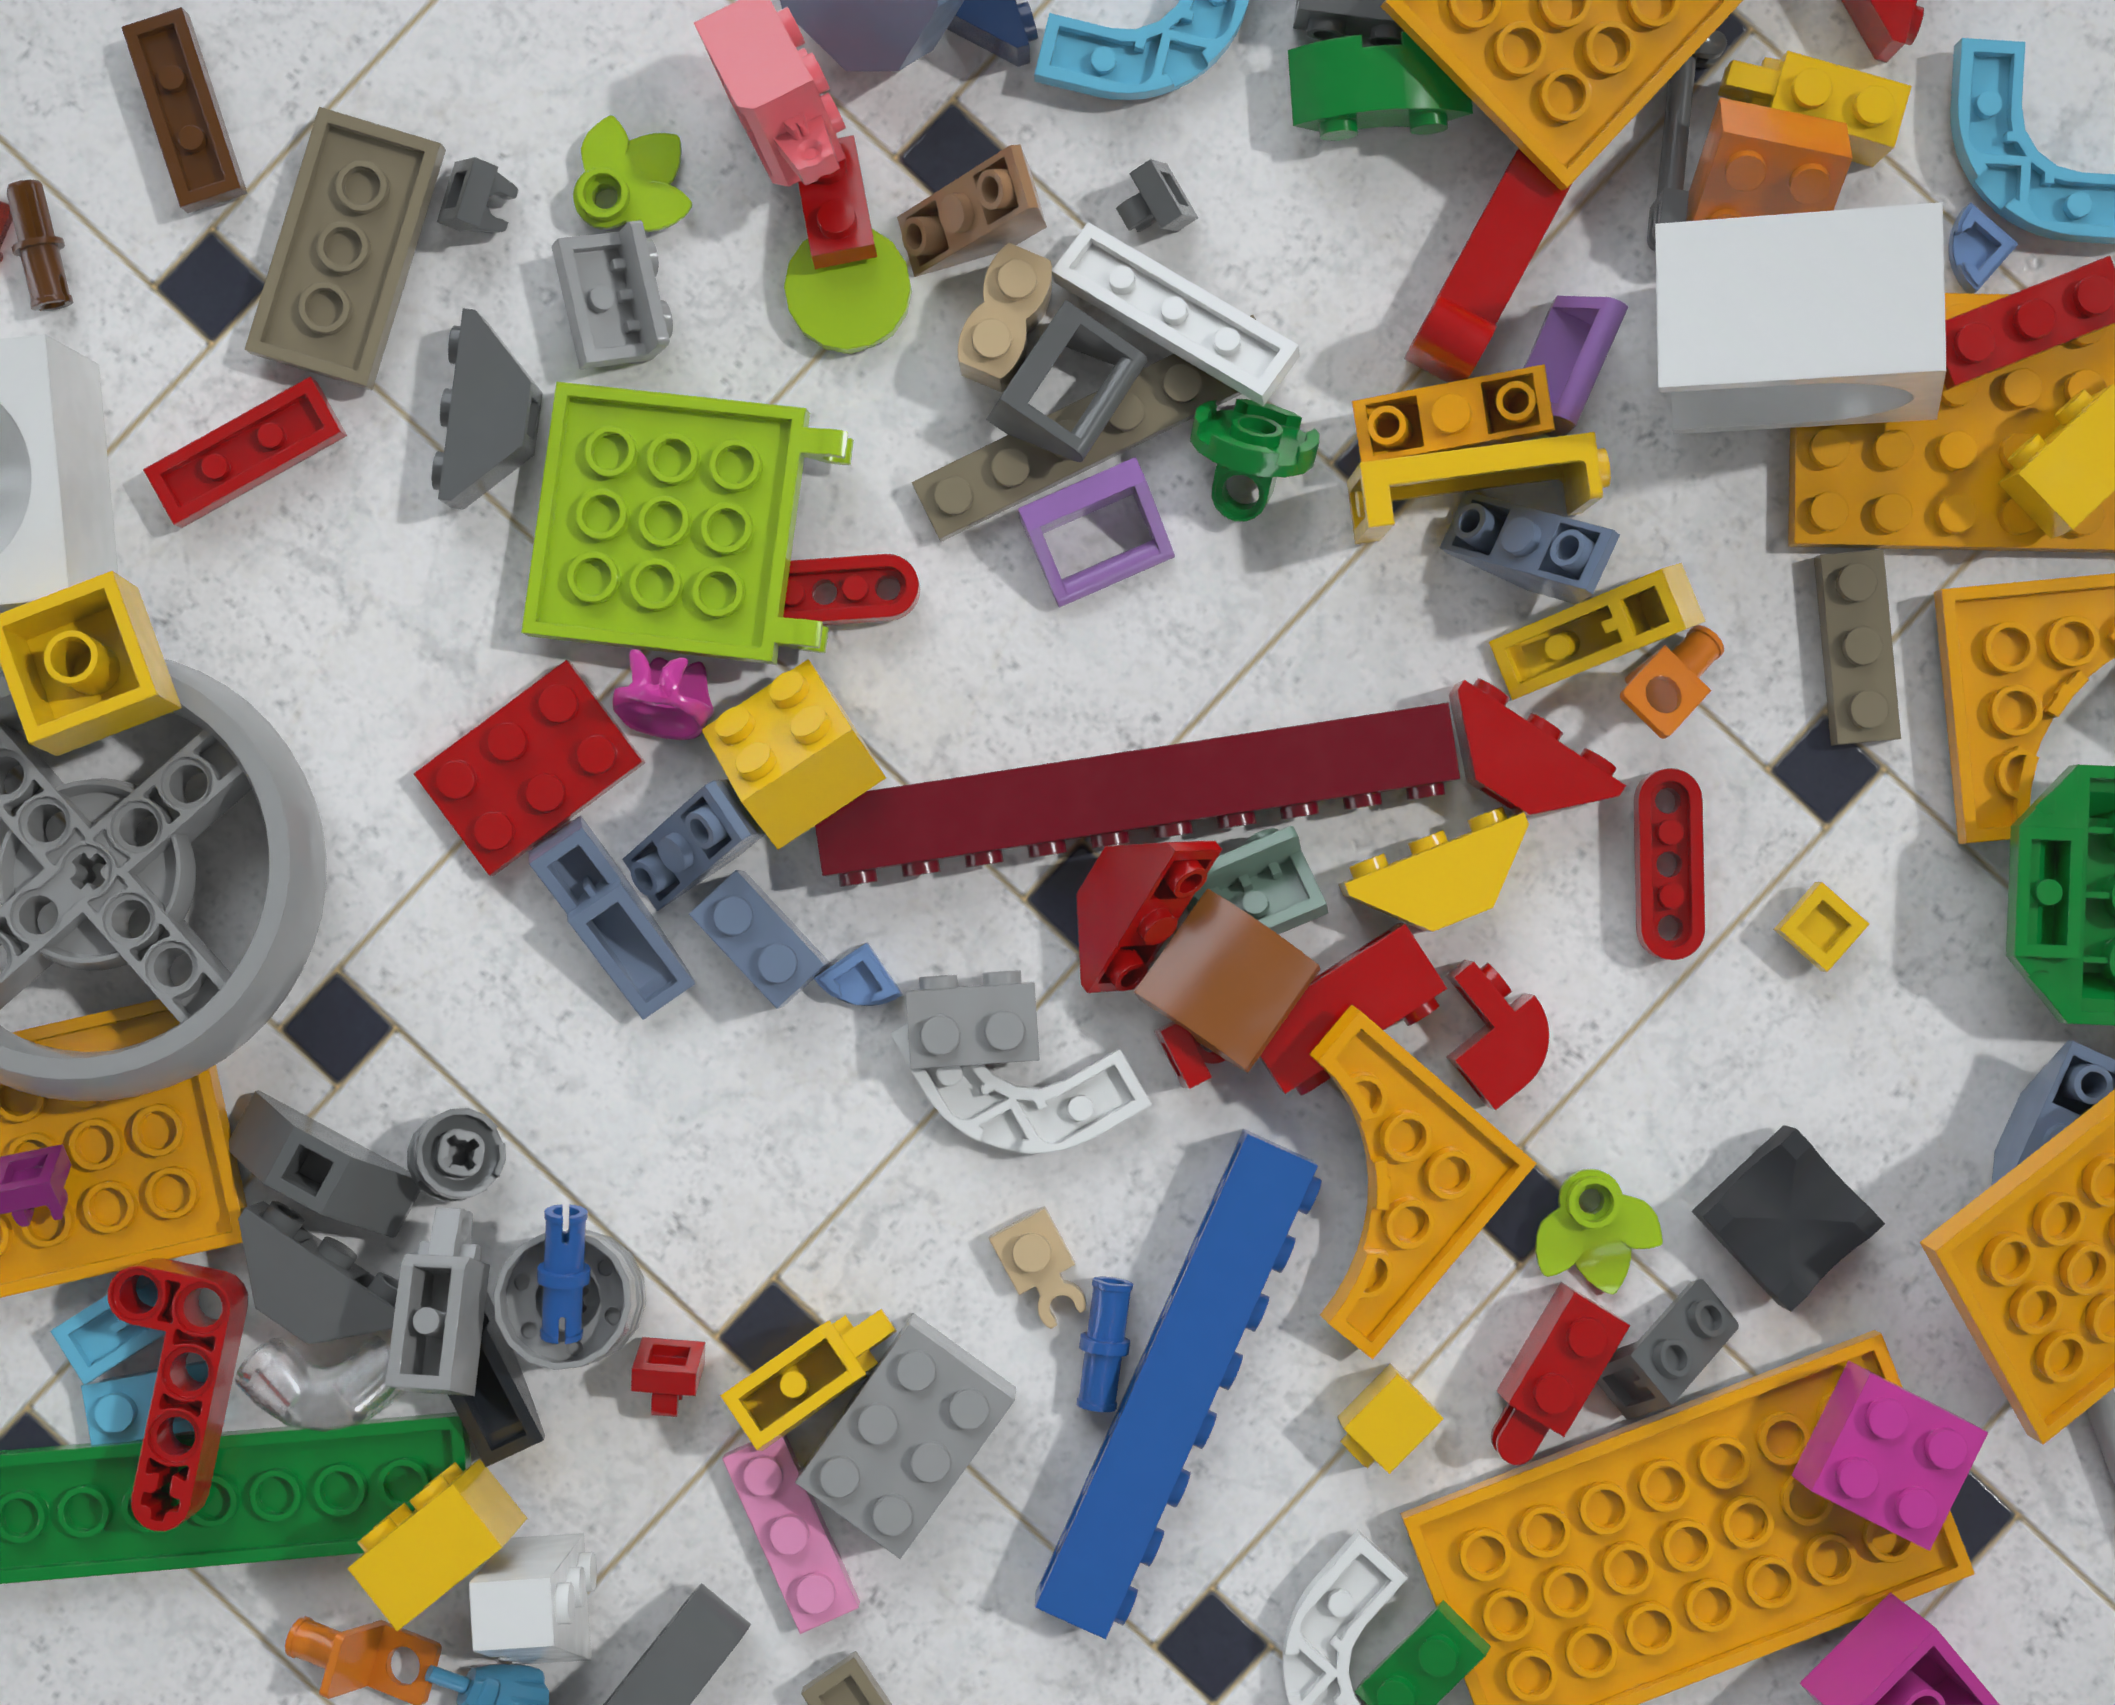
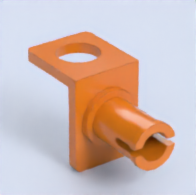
M1701 625L1694 626L1672 651L1664 645L1633 669L1625 677L1627 685L1620 692V699L1660 738L1666 739L1673 734L1712 691L1699 678L1724 653L1722 640L1711 629Z
M304 1616V1618L300 1617L292 1625L285 1642V1653L287 1656L299 1658L325 1669L319 1695L331 1699L368 1686L413 1705H423L428 1701L433 1683L425 1681V1674L430 1665L438 1666L442 1646L439 1642L404 1628L397 1632L391 1623L383 1620L341 1632ZM401 1646L413 1650L419 1659V1674L411 1684L402 1683L396 1679L392 1672V1656Z

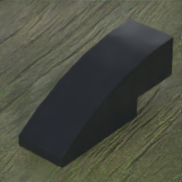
M488 1292L486 1295L475 1396L448 1395L485 1467L525 1450L545 1439V1433L516 1355L507 1344L495 1321V1309Z

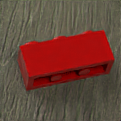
M1397 923L1317 975L1259 1058L1284 1094L1296 1088L1300 1096L1305 1095L1331 1078L1327 1071L1309 1054L1350 1005L1359 1009L1382 1030H1385L1400 1019H1403L1406 1025L1410 1026L1435 1011L1440 1006L1435 997L1448 988L1407 925Z

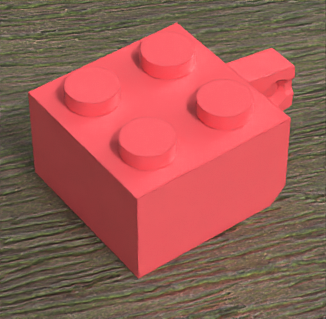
M738 0L694 22L725 92L772 183L789 187L802 181L806 186L816 182L821 176L830 175L840 169L838 162L846 157L836 133L846 129V126L829 92L822 96L819 95L829 90L830 87L814 54H808L805 48L797 50V47L805 44V41L789 8L786 7L777 12L771 0Z

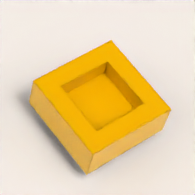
M1814 882L1773 930L1820 971L1828 972L1870 924L1823 882Z

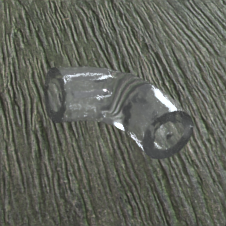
M374 1334L344 1361L326 1367L313 1365L306 1361L286 1339L282 1337L273 1338L252 1351L242 1362L235 1376L236 1385L256 1406L283 1424L321 1432L363 1424L394 1404L407 1392L385 1386L390 1346L377 1334Z

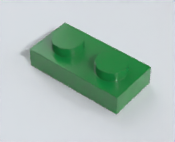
M1443 1600L1360 1682L1355 1693L1367 1705H1436L1487 1655L1491 1646Z

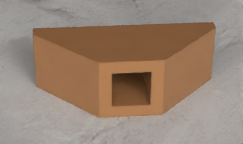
M1020 144L1009 145L897 217L902 233L903 245L907 251L914 277L996 254L1008 243L1018 245L1047 228L1031 170Z

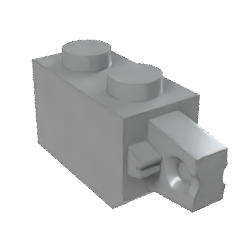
M436 1207L430 1242L420 1241L418 1253L406 1254L400 1265L386 1387L416 1393L475 1396L490 1265L481 1262V1246L471 1244L473 1213L458 1208Z

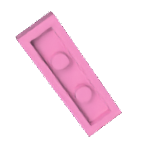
M787 1435L763 1451L756 1450L752 1442L725 1453L722 1458L799 1633L802 1634L859 1608L860 1600L814 1496L795 1483L801 1467Z

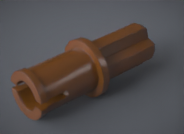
M20 180L8 184L6 194L18 242L13 244L11 248L15 256L21 257L31 299V309L34 311L38 309L39 311H50L72 305L74 302L69 292L60 250L65 247L63 238L54 234L42 183L39 180Z

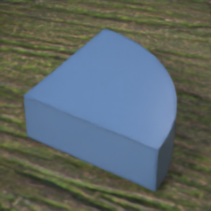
M1972 203L1965 206L1957 216L1951 229L1948 245L1952 271L1960 286L1969 294L1976 293L2018 245L2014 239Z
M868 942L814 978L819 986L828 994L854 1005H881L903 995Z

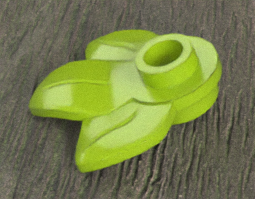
M612 115L602 119L587 133L581 147L585 172L575 184L573 201L578 214L588 225L601 230H611L629 221L641 220L646 232H654L677 224L689 213L692 208L691 200L681 190L670 185L675 180L681 163L682 148L678 135L652 133L629 140L620 122ZM611 189L617 192V201L612 207L602 209L596 206V197L601 191Z
M1582 1169L1574 1172L1564 1181L1558 1196L1559 1208L1550 1213L1540 1223L1536 1234L1535 1253L1537 1263L1544 1276L1550 1277L1560 1274L1575 1264L1579 1272L1590 1283L1605 1293L1613 1295L1617 1293L1628 1273L1632 1248L1650 1249L1662 1245L1661 1225L1652 1207L1644 1200L1622 1194L1619 1184L1612 1176L1598 1169ZM1587 1189H1596L1600 1195V1203L1592 1211H1583L1579 1205L1580 1195Z

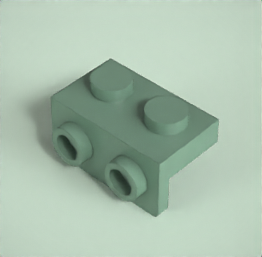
M1288 826L1281 830L1275 828L1262 830L1249 837L1243 846L1219 855L1207 873L1208 877L1205 884L1194 894L1186 907L1190 914L1208 888L1266 925L1278 935L1329 913L1327 903L1301 850L1300 840L1294 826Z

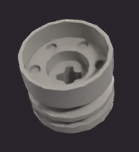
M586 1230L584 1262L589 1264L591 1275L590 1282L586 1285L589 1292L583 1298V1302L587 1307L586 1311L582 1309L583 1337L575 1343L565 1344L564 1317L559 1319L558 1344L548 1343L540 1338L543 1286L537 1282V1267L540 1263L544 1262L545 1233L519 1246L502 1266L493 1293L495 1321L507 1344L530 1363L553 1370L583 1367L600 1361L622 1349L639 1327L646 1305L644 1276L632 1253L610 1236Z

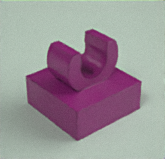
M63 1144L0 1157V1214L12 1212L15 1222L21 1227L30 1225L35 1211L34 1208L46 1205L50 1209L54 1220L62 1219L68 1202V1194L64 1185L72 1165Z

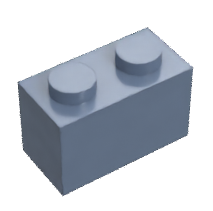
M735 870L689 913L693 920L776 1009L784 1007L830 964L823 954L745 871Z

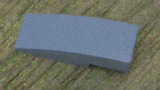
M581 815L528 851L529 865L566 912L568 923L642 1020L695 985L694 978L652 914Z

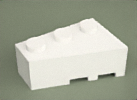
M584 1533L510 1538L503 1548L488 1560L469 1582L472 1646L474 1652L489 1657L499 1656L501 1661H512V1664L518 1665L591 1660L587 1592L595 1591L597 1568L594 1552H585Z

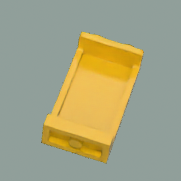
M1595 432L1360 462L1347 480L1355 544L1380 541L1395 524L1392 501L1560 480L1563 483L1567 515L1581 514L1602 499L1603 488L1610 486L1611 470L1608 453L1605 448L1597 449Z

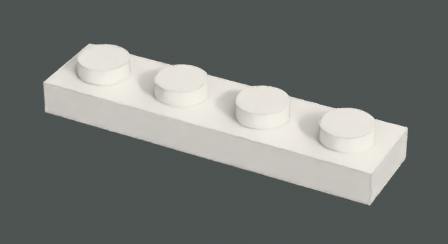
M1087 222L1052 269L1054 283L1263 407L1300 357L1298 344Z

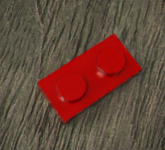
M854 135L838 138L846 157L838 162L840 169L830 175H823L816 182L806 186L802 181L798 182L810 252L815 269L877 257Z

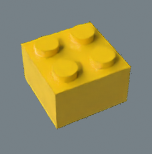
M109 571L0 613V665L30 745L55 756H60L182 708L138 587L114 571Z
M809 659L792 670L780 674L771 684L736 707L726 710L718 719L701 729L741 803L777 850L886 779L846 712Z
M480 1458L464 1471L454 1462L409 1500L415 1508L413 1512L404 1502L357 1542L364 1553L347 1569L397 1632L503 1548L528 1519L490 1470L485 1467Z

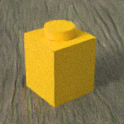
M1391 1363L1337 1417L1343 1429L1347 1432L1340 1440L1346 1449L1367 1469L1376 1461L1389 1474L1444 1419L1438 1410Z

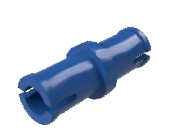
M563 1204L550 1206L544 1211V1218L546 1220L544 1262L540 1263L537 1267V1282L543 1286L540 1338L552 1344H558L559 1319L561 1317L565 1318V1344L578 1342L583 1337V1287L589 1284L591 1275L589 1264L584 1262L588 1211L582 1206L569 1204V1226L567 1231H563Z
M1100 1276L1094 1277L1092 1281L1093 1293L1088 1330L1080 1335L1079 1349L1085 1351L1080 1391L1076 1405L1085 1410L1095 1412H1114L1117 1410L1116 1398L1122 1357L1129 1355L1130 1339L1125 1337L1133 1283L1120 1278Z

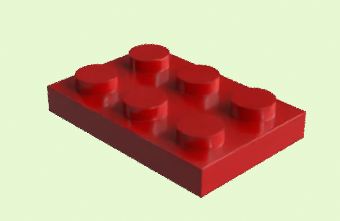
M565 660L416 771L414 776L487 874L495 876L646 762L570 661Z

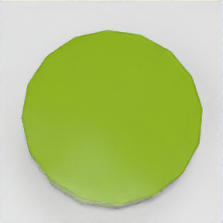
M874 229L872 231L877 252L876 258L815 269L809 241L806 239L801 243L789 261L784 284L789 312L804 336L826 350L851 354L865 351L864 349L872 348L878 343L882 344L894 336L908 314L912 289L906 261L893 242Z

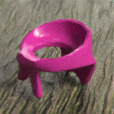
M631 650L629 658L633 682L629 686L615 689L613 693L614 712L629 728L655 737L690 740L700 736L703 733L701 729L707 726L708 720L714 713L708 693L706 668L703 662L698 661L688 665L686 658L680 657L667 661L664 658L657 657L649 664L647 658L640 650Z

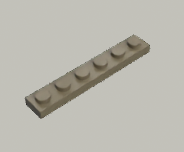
M1173 353L1143 368L1082 462L1073 461L1007 435L913 481L912 485L940 542L1194 418L1196 408L1206 401L1217 400L1216 405L1219 406L1241 395V393ZM1097 391L1047 416L1071 432Z

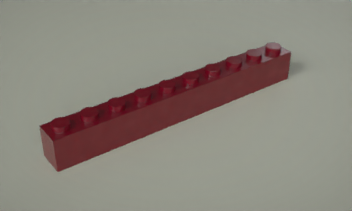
M1449 702L870 790L816 824L815 830L822 876L838 875L839 886L845 887L877 882L876 869L901 866L903 877L941 872L940 859L964 856L966 868L1002 863L1004 862L1002 850L1027 846L1029 858L1067 853L1065 840L1090 837L1092 849L1130 843L1128 831L1150 827L1154 828L1155 839L1192 834L1191 821L1217 818L1218 829L1256 824L1254 812L1280 808L1281 820L1317 815L1319 814L1318 802L1343 798L1344 810L1382 805L1381 792L1406 789L1407 801L1446 795L1444 783L1460 779Z

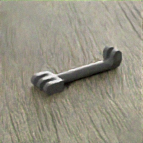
M1717 30L1709 36L1668 80L1657 198L1650 207L1647 244L1655 252V224L1686 222L1689 191L1683 190L1695 68L1708 69L1713 67L1727 46V39L1722 32Z

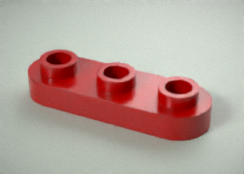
M894 554L791 560L783 617L821 621L823 626L898 620L909 614L916 606L920 596L919 579L912 565L904 558ZM886 579H893L900 584L899 594L891 600H884L877 595L878 585ZM821 584H832L837 588V595L834 601L825 605L817 603L814 599L816 588Z
M1667 768L1654 771L1645 776L1638 784L1634 793L1636 933L1641 946L1652 956L1665 960H1679L1693 954L1701 945L1705 935L1703 798L1698 783L1690 774L1679 769ZM1662 789L1670 791L1675 798L1674 808L1669 813L1661 812L1655 803L1656 795ZM1664 852L1670 853L1676 860V869L1668 877L1660 874L1656 865L1658 857ZM1665 916H1671L1678 926L1676 935L1670 940L1663 939L1658 932V924Z

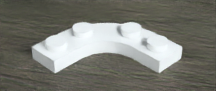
M905 1024L890 1034L910 1068L908 1024ZM1120 1048L1065 1080L1044 1087L1016 1086L994 1075L986 1064L911 1069L931 1104L954 1127L979 1142L982 1141L998 1148L1018 1151L1019 1153H1050L1083 1144L1152 1105Z
M1358 1529L1306 1587L1290 1617L1284 1639L1282 1661L1284 1686L1289 1705H1363L1353 1692L1349 1676L1352 1647L1366 1624L1408 1577L1398 1565Z

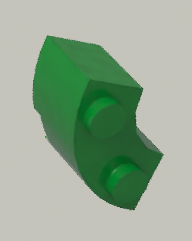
M1401 32L1402 44L1362 47L1361 34L1314 42L1288 50L1293 126L1317 131L1322 140L1340 141L1351 139L1358 135V130L1376 127H1409L1410 133L1417 135L1440 133L1448 129V121L1473 114L1472 100L1406 32Z

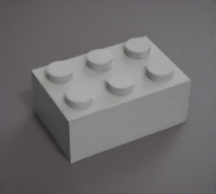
M913 1313L878 1361V1364L870 1372L805 1462L795 1483L901 1559L1015 1401L1016 1387Z

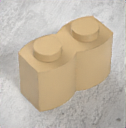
M1011 243L1005 245L996 254L990 263L984 279V302L968 317L959 337L958 361L961 376L1001 393L1006 390L1026 359L1027 334L1036 328L1048 309L1052 294L1051 260Z

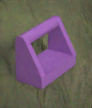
M1557 296L1553 300L1523 367L1545 364L1555 430L1545 433V435L1549 437L1566 436L1576 427L1627 312L1628 306L1620 300L1611 297Z
M1136 457L1018 508L1019 519L1059 608L1175 557L1149 486ZM1133 495L1152 540L1061 579L1043 534Z

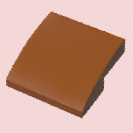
M1207 888L1134 993L1141 1002L1189 1031L1195 1041L1248 1074L1321 968L1315 961L1276 932Z

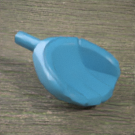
M489 1664L471 1668L466 1676H462L430 1665L425 1674V1681L459 1692L456 1700L457 1705H549V1690L545 1685L544 1673L539 1668L518 1664Z

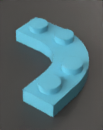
M1179 0L1178 4L1160 21L1138 29L1109 28L1049 13L1034 73V82L1112 100L1147 99L1175 91L1204 74L1226 52L1242 25L1249 0Z
M1961 38L1954 45L1950 125L1957 158L1972 187L1982 200L2001 217L2035 235L2069 242L2115 244V174L2084 173L2057 166L2036 149L2025 130L2022 109L2025 42Z

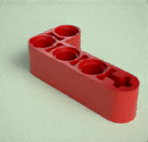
M1519 148L1517 149L1404 357L1406 361L1447 383L1469 378L1490 342L1502 312L1571 185L1561 191Z
M151 1258L119 1271L112 1278L108 1287V1303L111 1311L126 1323L166 1331L131 1496V1508L135 1518L144 1527L153 1531H168L196 1514L205 1505L209 1496L248 1309V1292L245 1284L236 1275L227 1271L164 1258ZM140 1275L149 1277L156 1284L158 1299L155 1306L144 1304L138 1297L136 1283ZM203 1288L214 1291L220 1297L222 1312L219 1319H212L201 1310L199 1296ZM189 1352L200 1355L206 1361L209 1368V1376L206 1382L196 1381L189 1375L186 1368V1359ZM175 1417L184 1418L192 1424L195 1431L193 1446L182 1444L175 1437L173 1432ZM187 1465V1467L178 1472V1467ZM171 1482L170 1494L162 1492V1487ZM171 1496L180 1499V1503L175 1507L171 1506Z

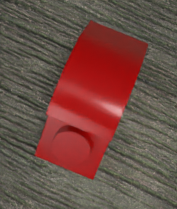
M1464 960L1449 972L1446 977L1485 1025L1446 1057L1487 1107L1497 1110L1531 1082L1541 1069L1548 1052L1549 1025L1545 1011L1535 995L1524 993L1509 1005L1504 998L1512 991L1501 975L1488 962L1479 968L1474 961Z

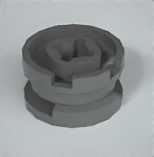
M470 1108L450 1109L425 1121L413 1134L407 1149V1168L414 1183L427 1196L443 1202L463 1201L486 1191L500 1177L506 1161L505 1143L502 1142L497 1131L498 1126L485 1114Z

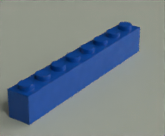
M1242 1130L1036 1589L1035 1608L1105 1640L1114 1622L1122 1626L1125 1624L1138 1593V1589L1130 1585L1139 1564L1142 1563L1149 1567L1161 1545L1164 1530L1157 1528V1524L1165 1506L1168 1504L1176 1508L1189 1482L1191 1472L1183 1469V1466L1191 1448L1195 1446L1203 1449L1214 1427L1217 1413L1210 1411L1209 1408L1217 1390L1221 1387L1228 1391L1238 1374L1243 1355L1235 1352L1243 1332L1245 1328L1255 1332L1264 1316L1270 1297L1261 1292L1271 1270L1281 1273L1290 1258L1296 1238L1288 1235L1295 1216L1298 1211L1307 1215L1316 1200L1322 1180L1314 1176L1318 1165L1312 1159L1250 1131Z

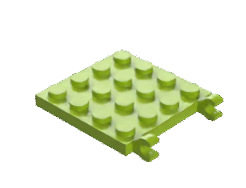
M556 381L521 633L529 637L777 665L779 646L807 652L826 653L829 628L823 626V622L784 618L783 614L804 458L830 464L851 465L854 440L848 438L847 431L809 428L810 413L806 408Z

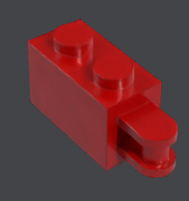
M1562 1282L1559 1284L1496 1390L1508 1404L1492 1429L1491 1443L1502 1459L1512 1465H1522L1531 1460L1549 1429L1565 1437L1631 1326L1616 1314Z

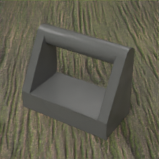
M1065 300L986 420L1010 436L1073 461L1082 462L1148 361L1147 357L1130 343ZM1065 347L1115 365L1071 432L1028 404Z

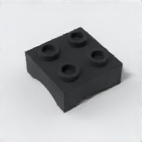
M1783 1125L1691 1211L1779 1306L1790 1312L1808 1297L1813 1288L1836 1264L1859 1245L1870 1239L1885 1225L1882 1219L1833 1171L1801 1132L1796 1128Z

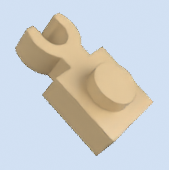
M1045 1206L989 1236V1240L1018 1294L1021 1295L1033 1287L1037 1288L1040 1294L1038 1313L1040 1319L1048 1328L1052 1329L1057 1326L1056 1317L1050 1309L1052 1300L1057 1296L1064 1295L1071 1298L1079 1313L1086 1310V1299L1083 1291L1075 1283L1064 1280L1061 1272L1075 1265V1260Z

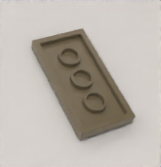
M318 108L244 350L258 357L371 391L373 390L446 152L441 143L326 108Z

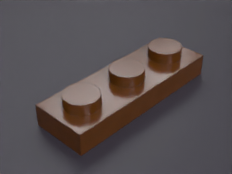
M180 7L122 26L127 47L180 208L187 213H191L248 194L190 15Z

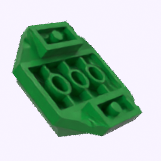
M2080 764L2068 766L2011 825L2006 957L2059 1023L2115 1026V766Z

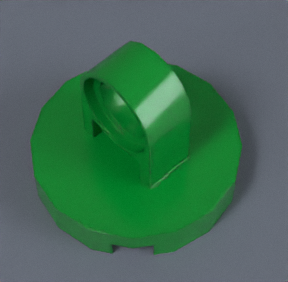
M1236 399L1234 410L1217 411V400L1206 401L1196 408L1190 442L1198 453L1217 464L1211 493L1215 508L1224 517L1232 521L1246 522L1255 519L1262 513L1269 502L1277 477L1286 478L1301 475L1314 466L1320 433L1315 428L1307 431V433L1300 430L1301 416L1273 404L1266 403L1263 407L1253 400ZM1235 475H1244L1252 479L1259 490V499L1249 504L1235 501L1228 493L1227 479Z

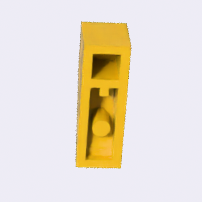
M1678 563L1654 571L1489 641V644L1510 696L1514 700L1706 621L1682 563Z

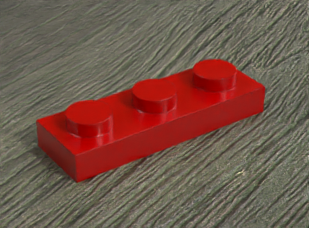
M2111 256L1945 320L1946 375L1944 384L1946 389H1952L2114 325L2115 266Z
M310 376L144 468L143 471L173 525L183 528L345 438L347 434L318 382Z

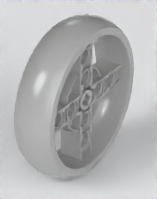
M164 659L182 707L171 713L179 715L199 726L203 731L140 786L107 778L87 779L64 784L18 732L23 729L4 673L3 671L0 672V818L9 827L0 848V903L2 905L0 907V946L3 945L7 952L6 967L0 974V1010L54 962L65 967L88 971L114 969L129 964L180 1022V1024L167 1032L142 1043L117 1050L93 1052L62 1050L36 1044L13 1034L0 1025V1084L45 1098L77 1102L130 1098L171 1087L213 1067L248 1042L281 1006L304 969L320 925L326 891V849L323 827L315 798L298 762L273 726L248 701L226 685L201 671ZM21 765L24 770L23 782L16 791L7 794L4 784L6 775L12 768ZM205 773L208 781L205 794L199 800L188 803L185 797L187 782L194 775ZM253 789L261 808L267 832L269 877L265 903L258 927L248 950L234 973L231 974L184 920L191 906L196 886V861L191 842ZM63 812L66 819L64 832L59 838L49 842L45 830L47 822L56 813ZM155 816L158 823L156 836L145 846H139L136 839L138 825L143 819ZM96 863L105 865L100 871L105 879L101 886L92 884L97 878L92 870ZM54 902L58 912L56 924L51 930L42 934L37 921L39 912L45 905ZM146 906L150 913L149 926L142 935L133 938L129 932V918L136 909ZM187 953L192 960L193 969L191 976L185 983L175 986L170 978L171 964L176 957Z

